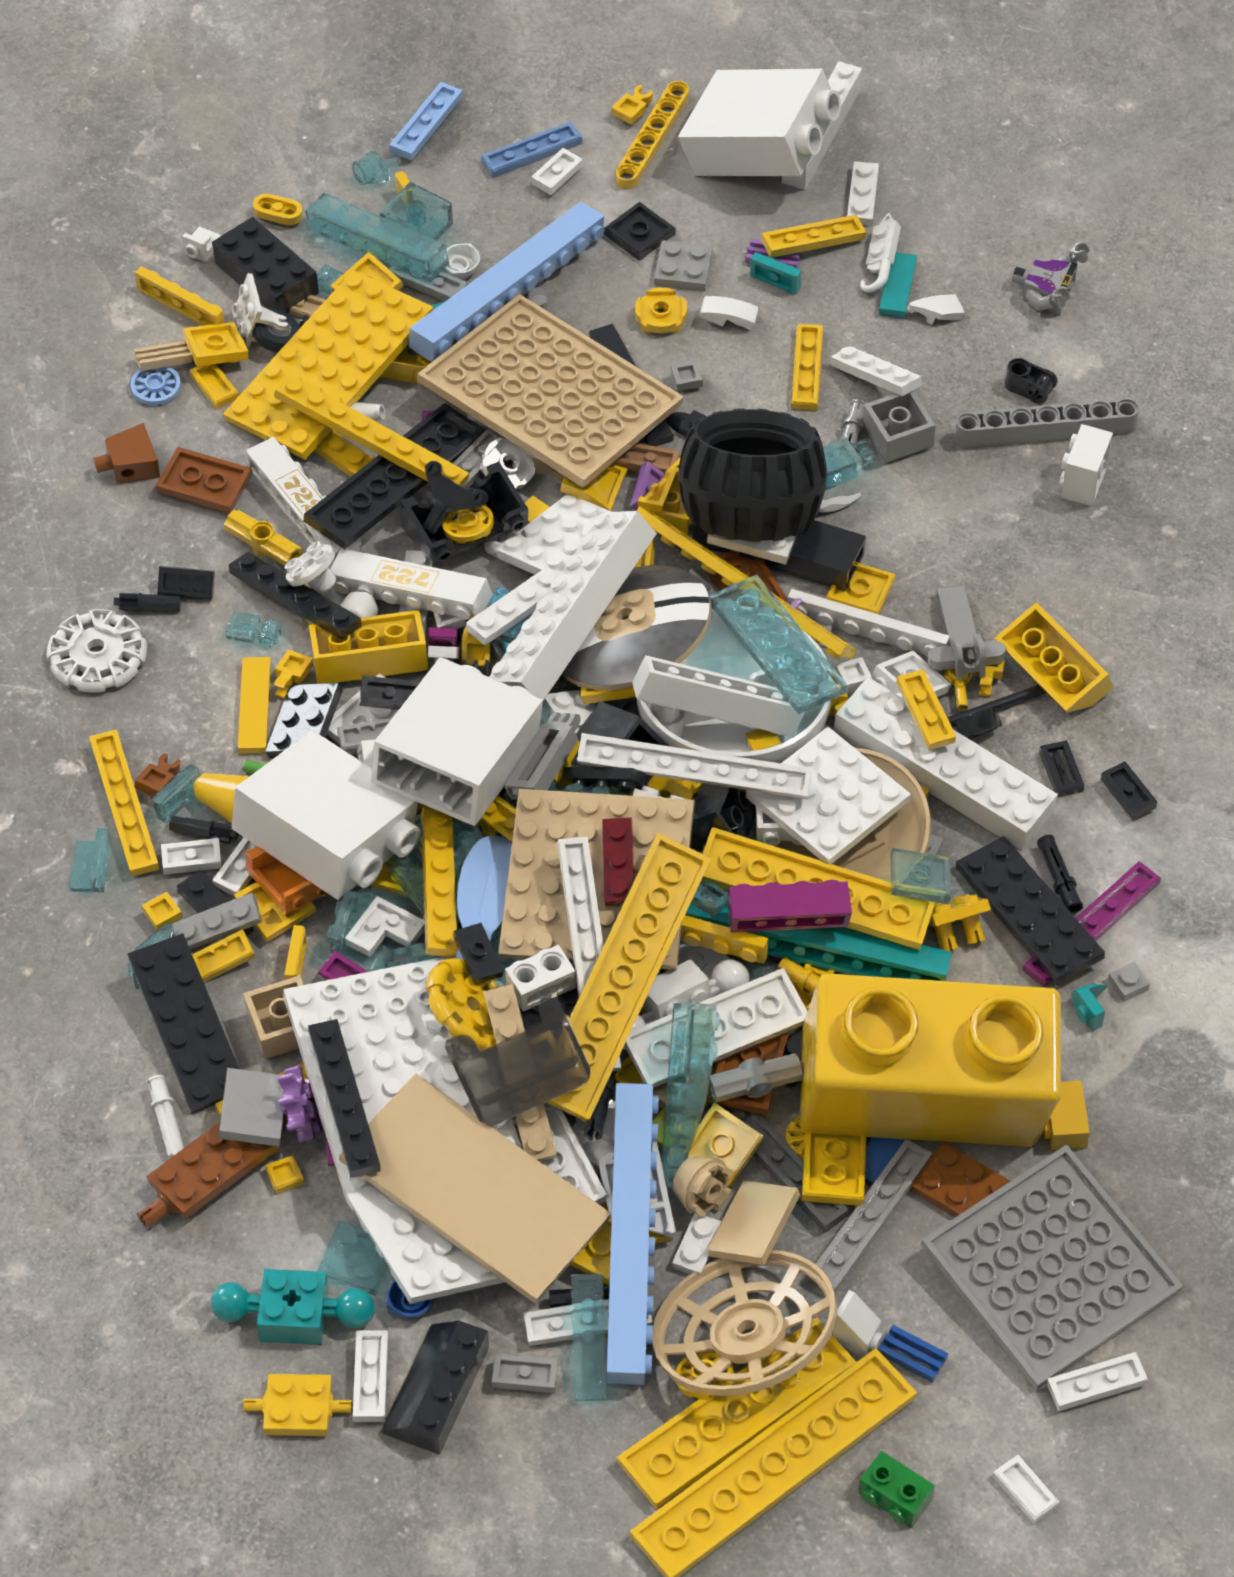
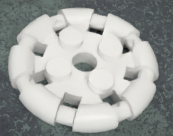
M88 610L89 613L83 615L75 614L56 628L57 633L52 635L48 642L47 661L51 664L50 670L53 675L67 687L75 686L78 691L88 693L106 692V688L113 686L116 688L121 687L138 674L137 668L143 666L146 660L147 641L145 638H142L143 631L140 626L130 617L117 615L116 611ZM88 624H92V625H93L92 628H88V629H85V630H84V628H83L84 625H88ZM96 646L104 647L99 652L90 651L91 648ZM123 658H128L129 662L123 661ZM78 671L84 672L81 677L76 675Z

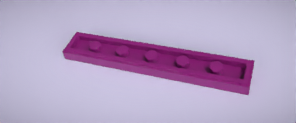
M1138 861L1081 912L1076 919L1093 939L1097 941L1160 884L1161 877ZM1032 957L1023 964L1022 971L1045 988L1052 982Z

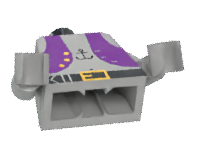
M1085 242L1077 243L1072 249L1073 252H1069L1061 257L1049 259L1036 258L1030 270L1016 267L1012 282L1024 285L1023 299L1029 302L1037 311L1047 310L1060 316L1067 299L1071 298L1070 293L1076 282L1077 260L1080 263H1085L1088 260L1089 256L1087 253H1089L1090 249Z

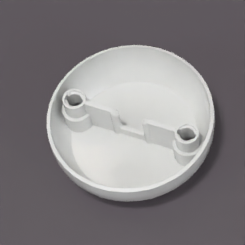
M748 608L712 609L709 627L703 639L695 650L680 664L801 693L806 712L793 737L783 734L777 735L781 744L767 749L751 751L746 742L745 733L757 730L758 728L751 729L742 724L726 723L717 718L697 716L692 712L680 709L672 710L667 706L655 703L647 704L637 699L640 717L670 747L781 764L823 730L832 702V674L827 658L819 645L806 632L788 620L774 614Z

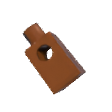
M144 423L106 438L105 447L107 454L93 458L96 472L101 473L112 470L118 483L160 477L158 459Z

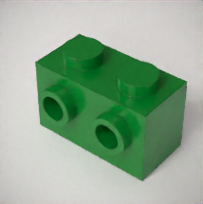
M880 1451L860 1478L858 1493L869 1505L879 1506L888 1512V1515L899 1524L905 1523L912 1528L933 1500L935 1485L883 1451Z

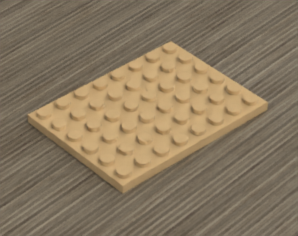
M521 294L514 297L417 373V382L582 488L683 404L684 396Z

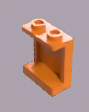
M255 846L246 851L247 872L285 915L294 910H300L310 901L328 894L260 847Z

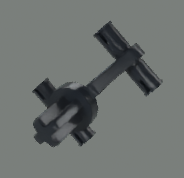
M430 461L426 464L425 472L434 498L432 501L434 507L423 523V528L429 533L436 534L448 514L453 515L454 511L483 507L488 503L489 495L486 491L480 489L471 493L442 475L443 467L439 462Z

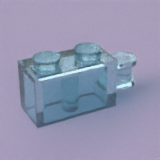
M843 438L823 446L827 465L825 491L861 477V467L872 463L876 459L877 454L874 450L869 449L870 444L867 440L851 444L847 438Z

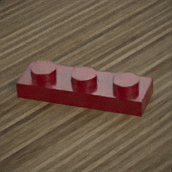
M632 817L602 819L605 906L623 905L634 882Z

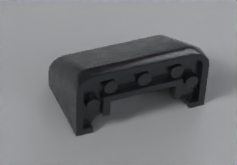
M499 461L488 465L487 476L482 481L480 477L474 479L475 487L468 489L471 493L481 489L489 495V501L485 506L491 510L494 524L491 533L487 537L466 542V544H459L445 535L442 525L436 534H431L423 528V523L433 509L434 504L429 505L426 499L422 500L421 504H418L413 496L401 501V525L404 531L432 561L444 562L451 556L524 528L528 520L529 509ZM457 515L454 516L451 520L457 519Z

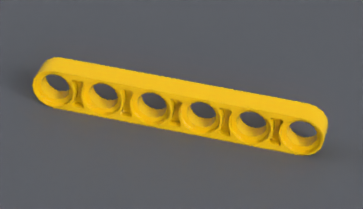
M673 81L664 90L616 169V184L619 187L632 189L639 183L688 102L689 87L685 82ZM682 91L684 94L681 96H675L672 94V92ZM665 107H671L674 109L672 112L662 111V109ZM658 123L662 124L664 127L661 129H655L652 127V125ZM645 140H651L654 143L652 145L647 146L643 145L641 142ZM634 157H641L644 160L641 162H633L631 159ZM623 174H631L634 177L631 179H623L621 176Z

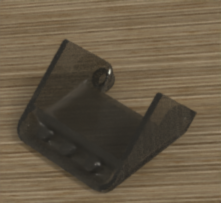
M558 990L545 995L539 1003V1014L543 1021L542 1024L480 1051L475 1040L464 1034L446 1040L445 1049L473 1110L481 1123L488 1126L497 1125L579 1088L589 1080L590 1066Z

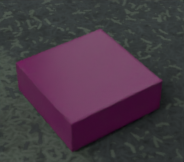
M429 627L430 646L458 647L457 628Z

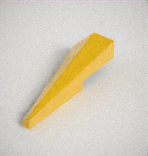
M679 458L665 472L664 478L659 483H654L644 497H639L637 506L654 512L688 535L691 520L687 516L680 495Z

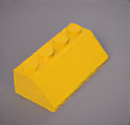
M1037 602L994 638L995 641L1005 645L1006 652L1066 713L1094 706L1114 688L1109 674Z
M419 610L362 617V627L342 640L316 624L309 625L317 684L361 680L362 676L376 677L379 673L387 677L395 674L429 670L426 641Z

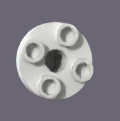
M316 541L307 548L306 553L299 558L291 559L285 565L287 571L286 580L292 586L308 583L313 590L321 594L328 591L336 581L335 575L328 567L335 557V551L330 545H322L320 541Z

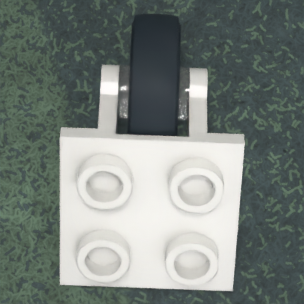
M247 273L244 284H241L239 288L238 301L233 304L232 309L233 317L236 318L239 333L247 348L250 347L251 341H254L267 350L279 352L300 329V326L287 313L261 307L253 274Z

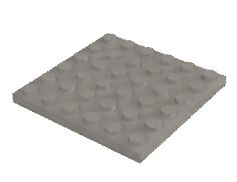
M1068 1145L1060 1148L922 1239L920 1244L1035 1389L1047 1383L1048 1378L1057 1376L1166 1302L1183 1288L1182 1283Z

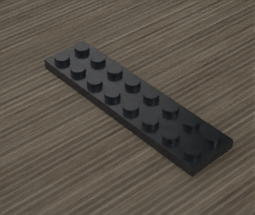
M444 403L404 434L403 437L453 463L485 429ZM378 455L304 513L303 522L343 549H346L400 506L402 500L411 497L428 482Z

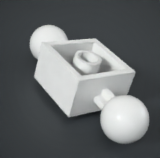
M689 959L678 965L677 970H668L656 976L643 1004L645 1014L638 1015L632 1030L748 983L749 973L747 968L737 960H724L716 965L712 972L711 980H709L698 966Z

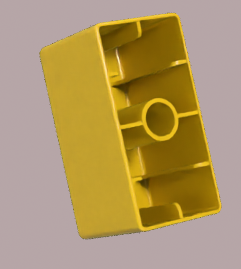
M841 974L821 975L818 978L802 1029L801 1069L803 1080H801L800 1127L802 1131L812 1134L1033 1147L1037 1144L1061 1097L1060 993L1056 989L1043 987Z

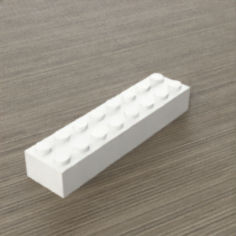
M638 511L602 512L596 517L593 527L581 539L580 546L575 553L567 559L564 569L552 581L551 588L539 600L531 617L523 623L522 630L516 639L508 645L505 655L492 668L490 678L511 687H523L535 697L542 700L545 699L657 534Z
M869 677L866 678L836 713L833 731L856 748L873 750L896 760L916 778L920 785L930 788L931 795L1000 838L1004 836L1011 845L1021 851L1053 814L1058 796L1057 793L957 731L953 730L956 735L955 743L928 750L904 699Z

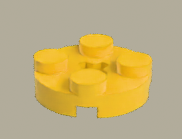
M653 288L646 291V295L641 299L640 297L637 299L635 317L640 324L641 330L645 333H677L682 329V325L687 319V302L683 296L682 299L677 296L676 291L672 289ZM663 308L664 313H658V309Z

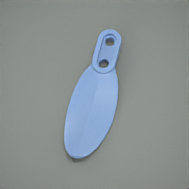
M495 835L480 839L472 847L462 866L457 891V911L462 928L482 923L490 941L492 934L501 926L503 920L512 848L510 840ZM458 949L456 958L463 959Z

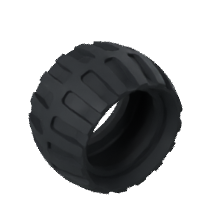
M738 408L729 411H717L707 417H701L692 426L686 437L679 462L680 495L691 523L696 527L702 528L708 534H715L729 540H746L749 542L778 541L801 534L804 529H809L821 507L827 482L824 448L816 428L811 427L808 421L802 418L799 419L785 412H774L768 409Z

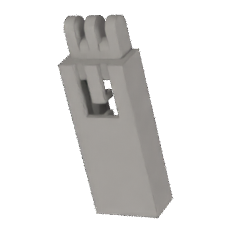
M553 712L546 724L541 725L504 784L511 799H518L519 789L548 790L579 740L575 733L581 721L579 714L570 715L569 713Z

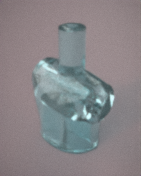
M370 151L362 159L353 161L352 171L356 180L361 185L385 184L391 179L389 170L400 167L401 161L398 157L383 161L376 151Z

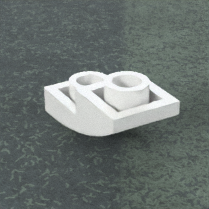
M705 296L699 316L722 327L726 320H729L738 326L751 330L755 324L758 307L733 298Z

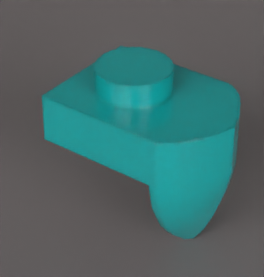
M1089 984L1071 992L1072 1002L1079 1020L1082 1023H1086L1092 1032L1103 1025L1105 1010L1096 997L1107 988L1105 984Z

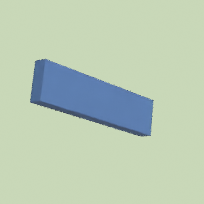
M568 122L481 155V162L491 177L494 178L557 154L562 148L567 150L581 145L582 136L572 122Z

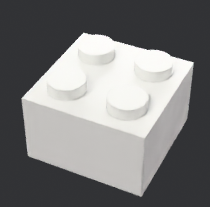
M1081 424L1078 434L1073 433L1069 444L1070 454L1065 453L1061 469H1064L1059 480V486L1063 487L1061 498L1093 506L1108 468L1112 432Z

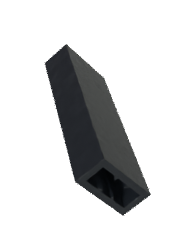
M814 520L809 529H804L801 534L797 535L786 565L764 558L761 559L764 560L769 568L829 587L836 585L837 589L846 592L857 569L853 564L857 565L860 563L864 556L866 536ZM692 523L690 524V531L693 532L692 539L702 546L721 553L731 551V549L707 543L708 533L704 532L702 528L696 527ZM742 552L739 554V556L755 560L756 557Z

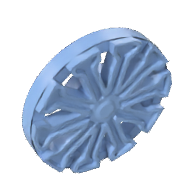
M171 367L146 371L139 369L131 379L132 395L138 402L145 403L147 406L155 407L159 404L165 405L172 402V399L178 396L181 388L180 377Z

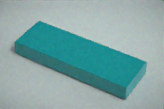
M895 253L894 263L890 267L889 277L884 285L879 308L880 315L905 318L917 255Z

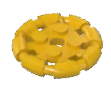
M450 958L439 962L430 971L426 982V992L430 995L428 1003L434 1017L440 1025L443 1023L450 1031L449 1035L469 1049L478 1048L480 1052L484 1053L499 1052L483 993L486 990L498 988L499 985L494 980L475 985L469 971L466 970L467 966L463 959Z

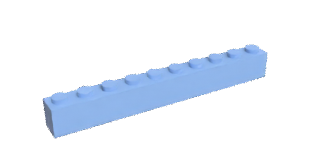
M579 202L411 326L409 331V348L433 362L518 294L524 295L526 292L533 290L538 283L545 278H549L554 271L566 265L570 259L578 253H582L594 241H598L604 233V215L583 202Z
M616 1083L606 1384L644 1385L645 1374H651L652 1355H646V1344H652L653 1325L646 1324L647 1315H653V1296L647 1295V1286L654 1285V1266H648V1256H654L655 1237H649V1227H655L656 1209L650 1208V1199H656V1180H650L651 1170H657V1152H651V1142H657L658 1124L652 1123V1114H658L659 1096H653V1084Z

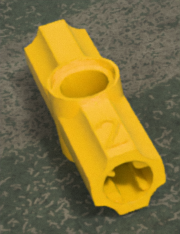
M233 510L224 523L225 531L252 546L253 553L257 556H268L285 567L291 559L299 558L302 555L301 547L276 533L273 525L267 521L258 522L240 510Z

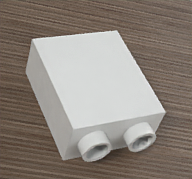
M823 69L717 70L678 135V139L695 176H801L812 155L819 153L822 146V137L831 121L837 120L840 115V95L836 90H831Z
M440 657L374 741L371 782L475 826L500 793L538 732L543 700L535 697L523 687H511L487 677L473 666L458 665Z
M313 730L235 787L232 829L337 900L356 885L362 888L369 886L379 875L382 865L395 854L401 858L407 856L416 846L421 833L420 828L415 826L417 801L371 782L372 769Z

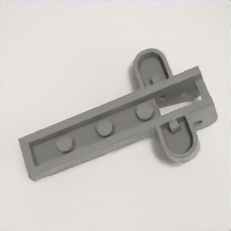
M964 586L938 588L937 599L946 635H949V646L930 649L928 651V666L934 670L955 669L957 680H963V673L978 672L979 678L985 677V665L1000 664L1005 660V645L999 641L984 642L981 635L976 634ZM973 649L975 663L966 664L963 661V652Z

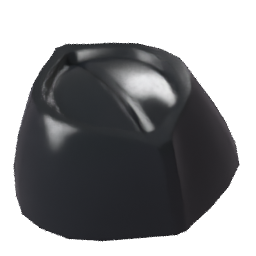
M990 707L956 721L955 725L958 733L968 739H972L1001 727L1002 723L995 707Z

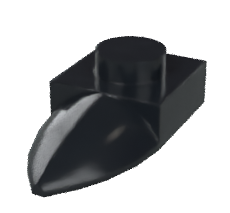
M693 410L691 414L673 412L665 420L673 430L687 437L697 420L707 416Z

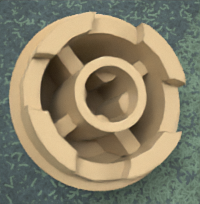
M692 1156L685 1160L678 1168L673 1179V1191L689 1213H696L701 1217H706L707 1212L713 1208L718 1211L729 1198L732 1190L727 1186L729 1178L733 1177V1172L720 1159Z

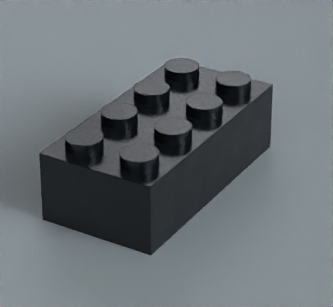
M254 217L212 241L215 264L239 285L244 284L247 273L253 274L259 301L268 310H277L288 314L291 307L296 306L302 300H304V303L307 302L308 296L319 294L317 272Z

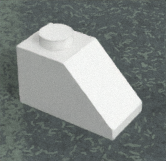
M849 1290L837 1310L833 1336L846 1351L863 1358L871 1350L878 1349L882 1342L883 1334L880 1333L881 1320L855 1292Z

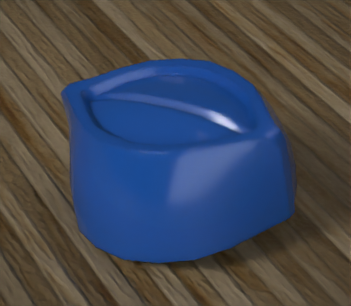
M395 1280L388 1290L387 1311L403 1319L418 1318L430 1310L435 1298L410 1304Z

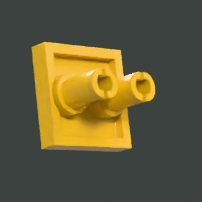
M964 894L952 898L953 903L951 904L950 902L943 904L942 902L935 903L928 926L934 927L940 949L950 951V949L958 948L951 923L959 919L962 920L967 944L986 940L978 915L991 910L988 899L978 898L977 894L970 896L969 894Z

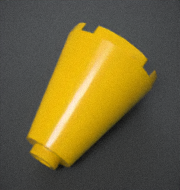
M204 773L194 782L193 791L195 798L232 823L235 787L250 776Z

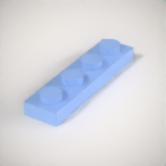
M440 82L389 145L390 152L412 161L463 98L462 90Z

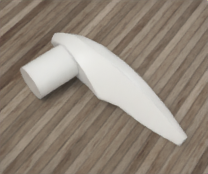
M861 493L823 499L819 512H832L842 509L860 498Z

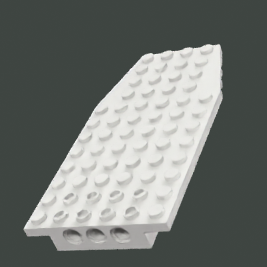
M440 957L283 990L284 1001L346 1202L360 1219V1225L365 1233H368L372 1238L377 1252L387 1262L392 1276L410 1304L504 1283V1281L361 1176L350 1178L347 1166L339 1161V1155L343 1151L309 1037L308 1025L338 1019L368 1124L417 1073L522 1149L490 1053L480 1052L478 1048L469 1049L457 1042L449 1035L450 1031L443 1023L441 1025L438 1023L428 1003L430 995L426 992L428 975L439 962L453 957Z

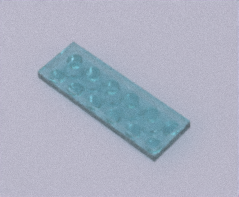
M757 575L709 595L711 607L798 715L847 693V684Z

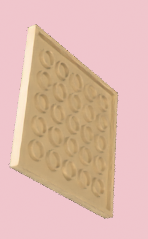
M519 789L498 952L499 957L527 959L543 949H550L559 945L569 962L574 963L557 847L558 839L588 836L604 946L622 905L605 906L602 819L632 817L635 880L657 833L690 848L694 800ZM682 922L660 969L677 970Z

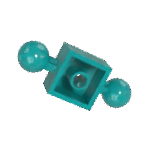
M264 1269L261 1294H249L242 1285L235 1282H227L219 1285L214 1290L210 1300L214 1315L224 1322L239 1321L248 1312L258 1313L257 1329L260 1342L322 1345L325 1316L337 1317L344 1326L358 1329L366 1326L375 1314L373 1298L362 1289H349L344 1291L338 1298H328L326 1272Z

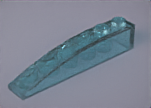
M695 1002L673 1003L661 1158L666 1187H673L674 1176L678 1168L688 1157L706 1102L712 1061H715L717 1057V1044L714 1043V1034L719 1028L720 1016L719 1013H716L717 1006Z

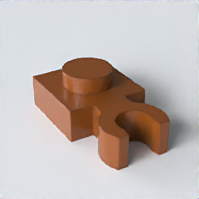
M162 754L159 757L158 766L150 763L135 779V788L160 799L174 783V775L179 773L181 761L177 759L174 764H167L168 754Z

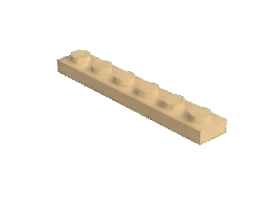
M509 984L484 991L524 1151L539 1162L556 1158L558 1154L544 1101L533 1096L539 1081L514 986Z

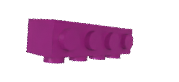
M827 880L821 883L798 881L794 884L770 882L765 885L756 886L738 884L735 887H729L727 897L730 932L848 927L852 915L848 881Z

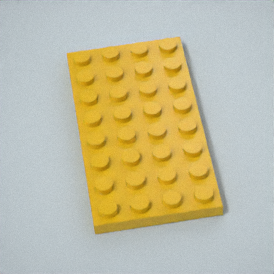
M352 270L223 413L225 421L264 440L274 437L280 445H285L290 453L306 460L332 429L275 398V389L289 375H292L351 408L409 344L410 327L432 312L434 308Z

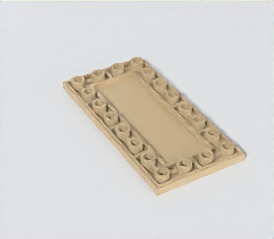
M417 1073L369 1123L381 1171L361 1177L535 1304L610 1219L611 1213ZM342 1152L339 1155V1161L346 1165L344 1154Z

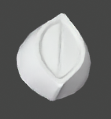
M470 243L456 244L448 247L443 252L441 262L447 274L465 280L477 270L480 255Z

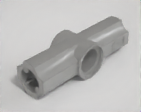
M795 1053L763 1061L761 1058H751L742 1062L736 1069L708 1076L710 1092L715 1102L748 1095L750 1098H759L770 1093L773 1087L803 1080L801 1063Z

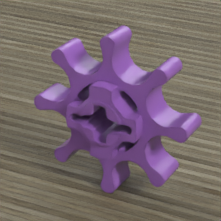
M301 1065L285 1069V1075L278 1076V1082L283 1089V1096L278 1102L281 1110L287 1117L288 1131L297 1130L299 1143L315 1139V1133L322 1131V1126L317 1119L318 1108L309 1079H304Z

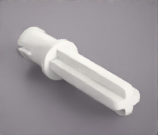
M155 1075L146 1081L152 1098L151 1109L156 1112L167 1154L171 1158L184 1149L173 1111L175 1102L169 1096L165 1076Z

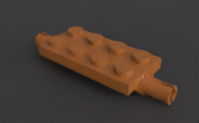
M284 1112L282 1128L288 1124L287 1117ZM220 1122L146 1176L148 1183L157 1191L158 1199L137 1213L139 1220L147 1229H150L152 1225L168 1213L172 1215L178 1212L186 1220L279 1150L281 1144L278 1147L219 1139Z

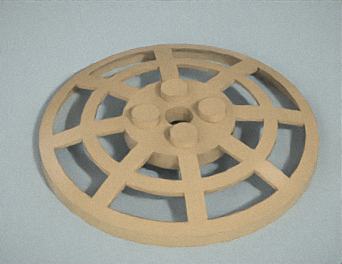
M772 1250L765 1265L717 1259L704 1266L701 1276L699 1273L693 1272L669 1293L661 1304L654 1320L652 1345L657 1360L664 1372L677 1384L689 1390L718 1396L742 1395L774 1386L795 1375L821 1352L835 1327L838 1312L837 1299L831 1282L822 1269L812 1261L797 1254ZM753 1266L788 1268L781 1283L766 1281L745 1283L741 1269ZM799 1273L807 1275L816 1282L826 1298L809 1307L805 1298L792 1288ZM730 1274L732 1287L716 1294L702 1306L687 1299L689 1295L705 1283L720 1275ZM754 1292L774 1293L769 1301L761 1299L749 1300L747 1295ZM735 1297L736 1303L724 1309L719 1315L711 1312L720 1304ZM785 1298H788L798 1306L801 1312L783 1318L779 1307ZM680 1308L690 1314L692 1318L685 1330L684 1343L665 1344L667 1327L676 1310ZM829 1308V1317L823 1332L814 1345H805L811 1333L812 1318ZM701 1322L710 1325L711 1340L694 1342ZM803 1323L801 1334L796 1343L784 1341L786 1329ZM747 1329H754L750 1333L743 1334V1332ZM715 1350L721 1359L710 1368L700 1361L696 1353ZM774 1351L786 1353L785 1356L775 1363L762 1368L761 1359L769 1356ZM686 1354L692 1366L702 1375L691 1381L677 1374L668 1362L667 1355ZM796 1355L802 1356L794 1363H792L790 1366L782 1369L781 1371L765 1378L763 1377L764 1375H767L781 1368L790 1360H792ZM732 1363H748L750 1372L723 1373ZM714 1379L723 1381H745L751 1379V1382L739 1385H708Z

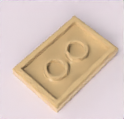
M743 1180L707 1249L709 1256L765 1265L800 1197L798 1188Z

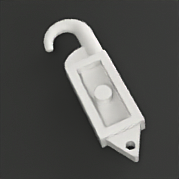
M887 213L880 224L873 228L866 265L871 273L879 274L877 280L871 285H866L864 280L860 282V288L866 293L875 292L886 284L890 267L894 263L901 226L896 220L894 221L890 213Z

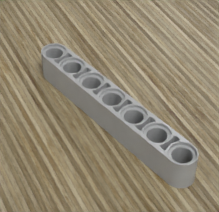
M1124 398L966 412L957 418L955 441L963 448L1065 440L1071 439L1073 433L1078 434L1081 424L1112 432L1113 435L1129 434L1135 431L1137 427L1139 405L1132 399Z

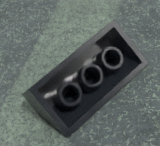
M460 1320L431 1324L381 1433L440 1455L489 1350L488 1330Z

